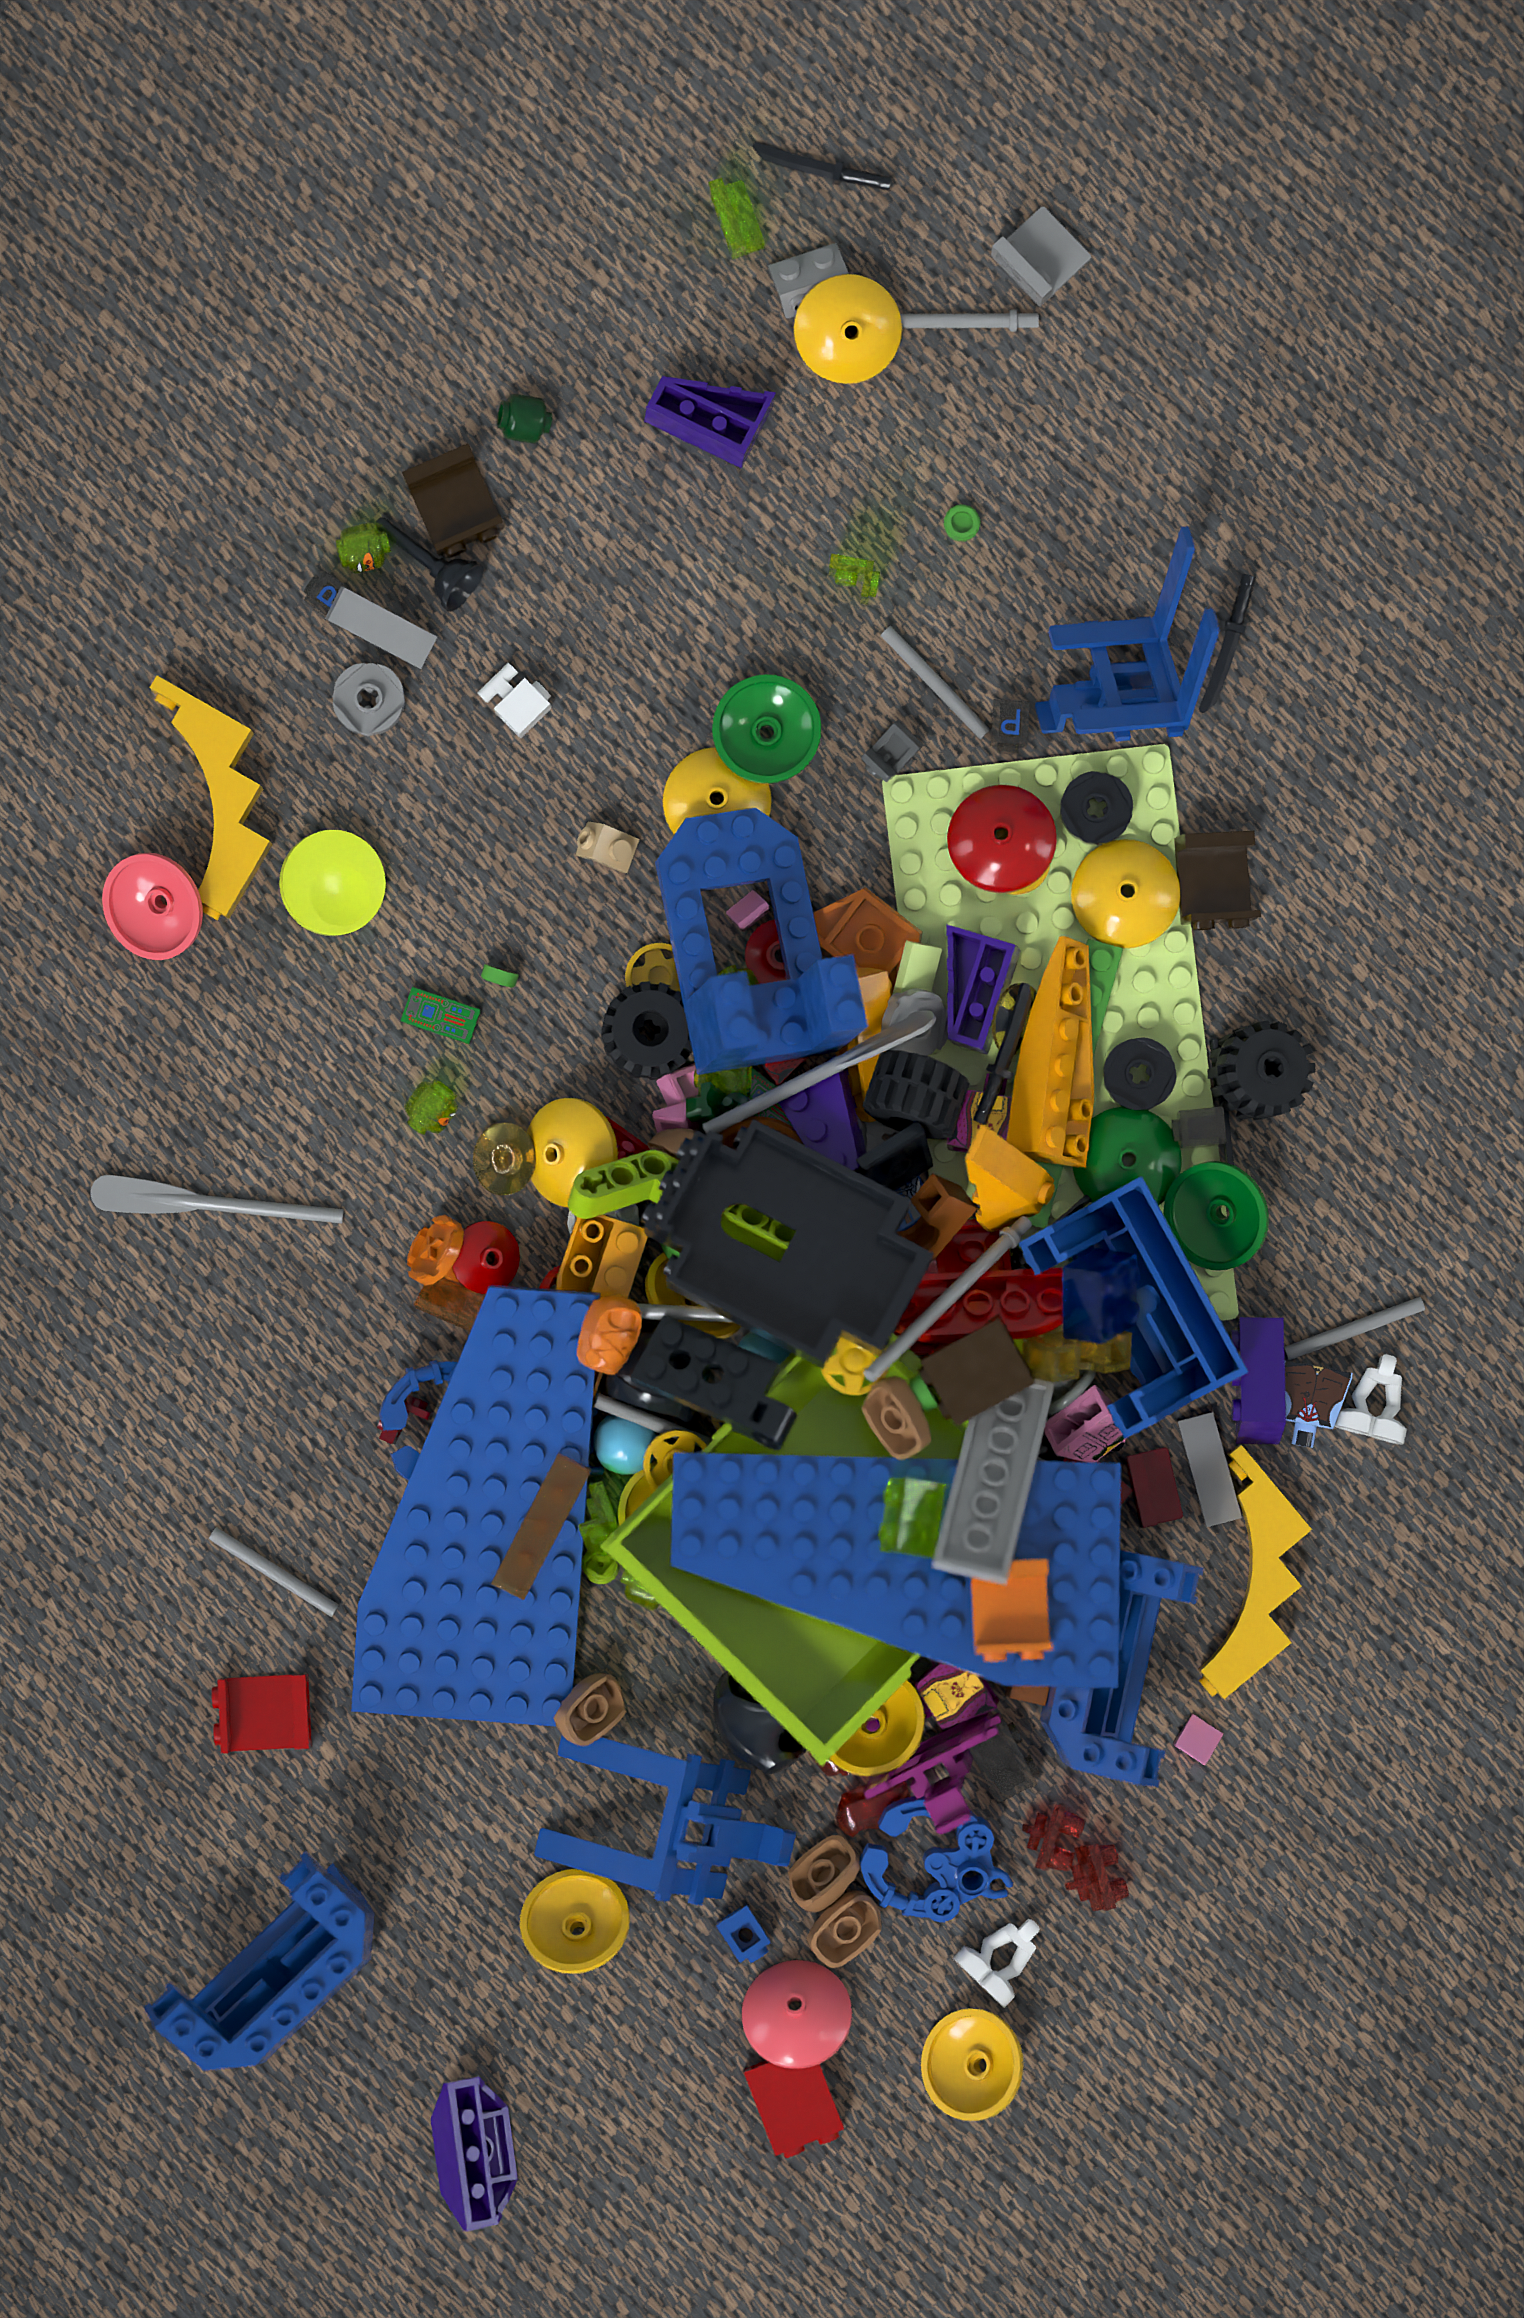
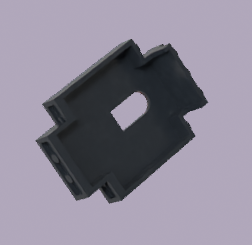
M754 1119L748 1128L742 1126L733 1142V1146L737 1147L736 1151L723 1145V1136L709 1129L707 1135L696 1131L691 1140L686 1137L676 1154V1157L681 1160L675 1171L673 1172L668 1169L658 1189L663 1191L657 1204L652 1201L649 1203L641 1219L642 1222L646 1223L644 1235L680 1253L679 1257L674 1254L670 1257L663 1271V1274L668 1276L666 1287L822 1369L828 1363L841 1337L880 1356L886 1349L934 1253L896 1234L910 1209L911 1200ZM742 1204L793 1229L796 1233L781 1261L778 1262L728 1236L721 1227L720 1220L723 1212L732 1205Z

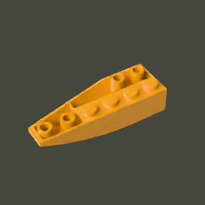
M1060 936L1043 974L1021 1044L1013 1085L1007 1142L1036 1162L1086 1167L1094 1103L1089 945L1066 936Z
M604 1214L588 1219L576 1217L557 1275L556 1290L600 1293V1298L611 1295H621L628 1298L648 1236L644 1235V1227ZM595 1371L593 1402L603 1374Z

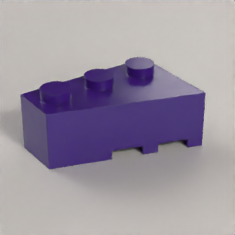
M662 376L646 406L644 422L742 469L773 408L776 392L764 391V393L744 391L741 387L730 386V388L707 385V382Z
M946 924L948 937V1040L954 1045L988 1055L996 1031L998 1009L1000 1005L1004 1006L1021 951L1015 944Z
M848 1067L778 1102L806 1147L859 1173L856 1159L867 1152L862 1130L859 1128L855 1110L857 1108L854 1096H852L848 1078Z
M1239 1317L1237 1330H1231L1230 1338L1242 1358L1248 1373L1231 1381V1386H1236V1399H1232V1421H1236V1444H1280L1286 1424L1284 1319Z

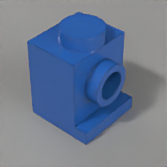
M745 1903L716 1922V1927L740 1963L745 1959L753 1963L769 1952L766 1946L771 1943V1939L748 1903ZM742 1928H749L753 1933V1937L749 1941H742L738 1936L739 1931Z

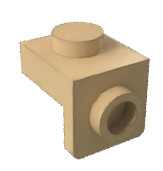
M587 822L586 827L582 829L578 836L576 856L591 859L617 871L628 873L640 839L605 824Z

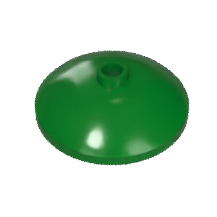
M777 675L752 676L735 684L720 700L713 717V741L721 760L739 777L761 784L779 783L796 776L812 761L821 739L820 715L811 696L792 680ZM764 726H769L774 731L773 736L769 739H764L760 735V730Z
M1116 1107L1092 1118L1086 1167L1072 1166L1079 1189L1084 1196L1088 1195L1092 1199L1091 1203L1142 1176L1157 1204L1160 1205L1165 1201L1171 1184L1181 1173L1182 1157L1178 1140L1170 1126L1163 1119L1148 1110H1130L1124 1107ZM1131 1153L1134 1155L1135 1163L1133 1166H1125L1123 1164V1154Z
M1219 1161L1196 1164L1178 1175L1165 1197L1163 1215L1188 1261L1199 1267L1209 1270H1228L1238 1267L1250 1260L1265 1241L1269 1226V1212L1265 1197L1251 1176L1232 1164ZM1222 1205L1229 1209L1228 1217L1222 1214Z

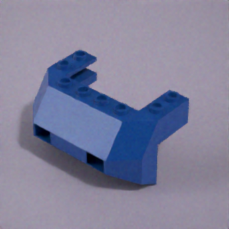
M1142 1176L1019 1242L1025 1261L1032 1267L1036 1275L1072 1257L1076 1267L1086 1266V1284L1094 1297L1095 1306L1102 1312L1111 1329L1113 1339L1120 1345L1129 1362L1131 1372L1138 1378L1141 1384L1139 1388L1107 1406L1112 1414L1113 1423L1120 1429L1124 1438L1155 1424L1193 1400L1248 1373L1233 1341Z
M1120 1550L1118 1688L1049 1687L1046 1705L1042 1706L1040 1722L1065 1765L1075 1770L1137 1785L1159 1787L1160 1780L1157 1779L1161 1758H1165L1166 1750L1132 1743L1161 1598L1196 1604L1198 1597H1195L1198 1577L1203 1574L1204 1568Z
M305 1851L300 1856L302 1860L288 1874L283 1872L279 1876L282 1884L291 1891L289 1895L294 1901L192 2000L170 1981L165 1986L167 1990L153 2004L148 2003L144 2006L154 2028L203 2071L254 2066L265 2063L371 1960L374 1911L363 1894L333 1863L325 1869Z

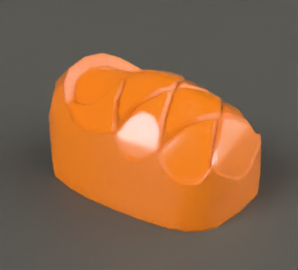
M611 1295L592 1302L584 1318L578 1340L577 1357L581 1364L595 1371L612 1375L620 1370L627 1361L639 1336L642 1312L637 1303L621 1295Z

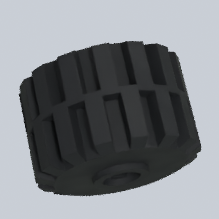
M650 981L640 982L639 985L633 987L630 985L622 990L616 998L614 997L605 1013L601 1028L604 1050L607 1057L610 1056L613 1060L614 1066L620 1071H626L631 1077L637 1079L643 1077L653 1080L671 1074L685 1063L692 1053V1046L682 996L679 990L676 992L665 983L651 984ZM646 1022L651 1023L652 1028H658L659 1033L653 1036V1041H647L646 1035L639 1034V1031L644 1028Z
M1269 1020L1260 1021L1233 1030L1231 1034L1223 1036L1218 1041L1221 1048L1212 1050L1209 1060L1216 1062V1065L1207 1069L1208 1079L1215 1078L1217 1086L1210 1088L1213 1096L1223 1095L1225 1099L1220 1105L1227 1112L1237 1110L1236 1117L1244 1120L1253 1118L1255 1121L1290 1112V1108L1300 1106L1306 1100L1302 1094L1310 1092L1314 1084L1307 1077L1309 1074L1316 1073L1315 1063H1308L1306 1055L1313 1052L1309 1044L1304 1046L1299 1044L1298 1041L1302 1038V1035L1296 1029L1286 1032L1287 1024L1278 1021L1270 1024Z
M886 1051L879 1054L862 1107L875 1120L897 1131H902L918 1121L924 1128L928 1139L951 1138L970 1083L960 1072L936 1059L912 1052Z

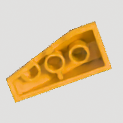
M869 967L856 968L868 1027L842 1049L835 1052L837 1056L881 1032L882 1019L892 993V984L887 971ZM879 1054L848 1067L851 1092L857 1107L855 1108L856 1114L861 1121L869 1123L876 1120L864 1111L862 1105Z
M983 1125L980 1126L965 1159L969 1181L976 1184V1190L972 1195L973 1202L980 1205V1209L976 1212V1220L986 1231L993 1233L1014 1224L1021 1216L1029 1218L1039 1214L1043 1204L1047 1205L1053 1196L1055 1189L1053 1183L1055 1180L1044 1168L991 1129Z

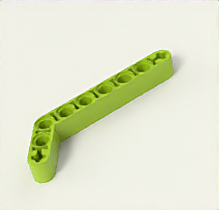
M648 1150L583 1171L574 1179L568 1199L569 1210L579 1218L588 1219L647 1199L657 1203L663 1193L658 1188L668 1169L674 1172L679 1160L658 1150ZM742 1204L728 1207L723 1212L720 1220L721 1227L728 1236L778 1262L781 1261L796 1233L793 1229Z

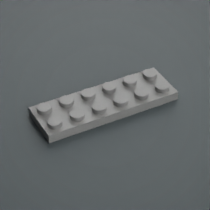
M1035 1378V1384L969 1419L932 1568L1006 1585L1055 1382Z

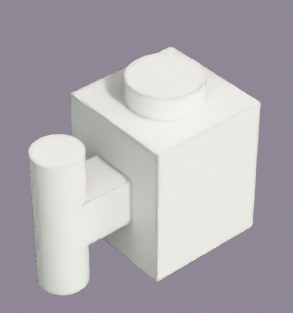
M507 663L477 694L486 703L498 694L503 700L494 707L495 713L522 738L552 709L547 701L551 695L539 682L535 681L531 685L525 678L513 688L508 682L518 672L512 665Z

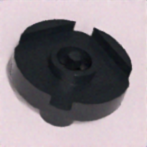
M1091 771L1079 775L1069 783L1060 801V816L1064 827L1074 838L1086 845H1103L1116 840L1125 832L1132 818L1133 800L1129 789L1119 778L1106 773ZM1091 799H1095L1097 803L1104 801L1106 807L1102 810L1104 816L1100 818L1095 814L1090 816L1087 813V810L1090 808L1088 801Z
M1145 1037L1129 1039L1117 1045L1109 1053L1103 1067L1104 1087L1110 1097L1120 1106L1130 1110H1150L1163 1103L1173 1091L1176 1083L1175 1063L1169 1051L1161 1043ZM1143 1064L1147 1067L1145 1073L1150 1076L1148 1082L1141 1080L1139 1084H1136L1132 1081L1133 1075L1129 1073L1130 1068H1138Z

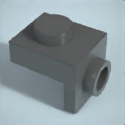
M897 720L872 748L861 756V759L866 763L865 767L872 776L888 782L906 766L924 745Z

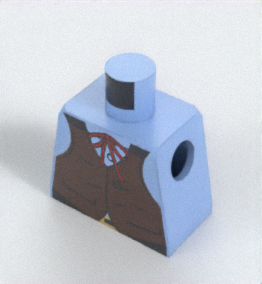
M1285 1360L1286 1421L1295 1423L1291 1444L1313 1448L1317 1427L1334 1428L1353 1373Z

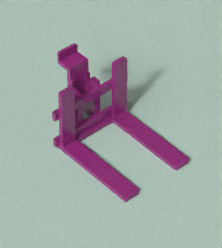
M930 1659L932 1665H934L937 1662L935 1660ZM992 1711L958 1723L920 1742L914 1754L902 1766L882 1775L869 1776L864 1790L866 1798L869 1799L913 1777L910 1787L916 1799L925 1796L924 1805L939 1835L968 1822L972 1812L961 1793L966 1774L970 1772L974 1758L969 1748L999 1733L996 1724L1002 1722L1000 1713L998 1712L993 1715ZM871 1720L867 1725V1729L869 1731H876L880 1725L879 1721ZM943 1762L949 1776L940 1780L933 1766Z

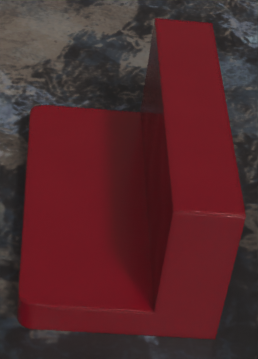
M1164 1447L1125 1456L1141 1528L1181 1519L1183 1512L1168 1449Z

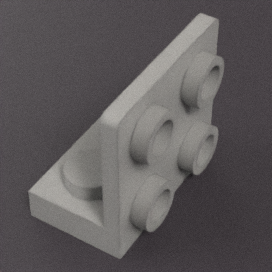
M1040 207L1007 239L1002 236L992 246L990 255L1039 307L1049 300L1091 260L1089 252L1045 207Z

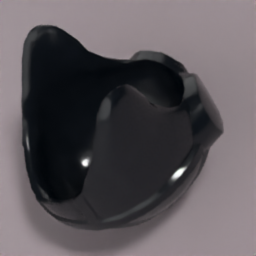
M642 1319L638 1339L627 1361L616 1374L605 1373L600 1394L655 1412L676 1416L683 1419L686 1423V1428L690 1429L698 1410L634 1384L631 1381L630 1376L660 1322L655 1319ZM685 1355L676 1356L671 1361V1367L677 1370L684 1369L690 1364L691 1359ZM710 1370L706 1372L703 1380L707 1383L710 1376Z
M728 1671L722 1674L714 1689L713 1716L717 1732L728 1749L738 1758L748 1764L757 1766L767 1775L778 1773L797 1762L798 1758L805 1754L807 1749Z

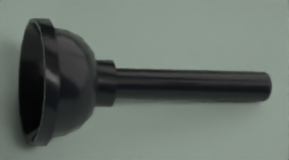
M381 517L375 522L376 530L430 570V575L435 579V592L441 600V606L446 611L452 612L460 608L478 587L484 572V567L478 561L470 562L460 558L448 562L444 558L438 559L386 518Z

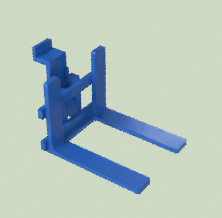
M1189 527L1180 528L1153 617H1136V619L1103 622L1085 621L1078 624L1050 626L1048 634L1054 650L1089 648L1094 665H1091L1089 672L1091 680L1077 681L1075 684L1053 685L1049 701L1036 702L1035 710L1042 733L1063 732L1067 718H1072L1077 734L1113 732L1116 742L1130 741V730L1166 727L1168 737L1183 736L1184 730H1188L1219 634V626L1214 609L1206 608L1180 686L1167 638L1195 550ZM1142 644L1146 661L1110 663L1106 646Z
M561 1735L558 1756L668 1787V1795L652 1859L547 1828H541L539 1831L534 1853L536 1857L655 1892L654 1899L669 1902L671 1894L689 1895L688 1903L693 1905H702L704 1897L716 1899L723 1897L727 1874L710 1871L711 1865L729 1867L731 1857L758 1860L775 1866L787 1867L789 1865L796 1837L795 1831L765 1823L740 1820L742 1809L725 1805L728 1793L745 1795L749 1784L751 1771L745 1768L734 1767L735 1761L721 1758L719 1765L701 1762L702 1756L689 1753L686 1760L604 1737H600L590 1745L579 1746L567 1741ZM695 1788L712 1790L711 1803L692 1801ZM689 1820L706 1824L702 1842L685 1840ZM678 1860L697 1863L696 1869L677 1867Z

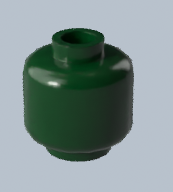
M512 394L507 401H501L497 415V429H502L503 436L506 439L535 444L543 433L548 434L550 431L552 413L546 412V405L543 399Z

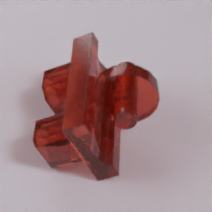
M1055 1804L1047 1830H1044L1048 1816L1037 1813L1033 1826L1023 1823L1021 1831L1030 1834L1026 1848L1037 1851L1040 1839H1044L1035 1865L1036 1868L1044 1871L1050 1870V1868L1070 1871L1075 1852L1058 1847L1062 1833L1079 1839L1086 1823L1084 1818L1070 1812V1807Z
M1085 1844L1074 1847L1078 1864L1070 1866L1074 1879L1064 1883L1066 1890L1077 1889L1080 1902L1089 1900L1092 1911H1108L1116 1908L1115 1903L1127 1897L1129 1892L1123 1877L1108 1880L1105 1867L1118 1863L1119 1858L1115 1845Z

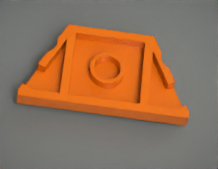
M866 887L813 912L820 946L834 957L853 955L856 968L869 967L887 971L892 984V996L906 940L921 943L923 932Z

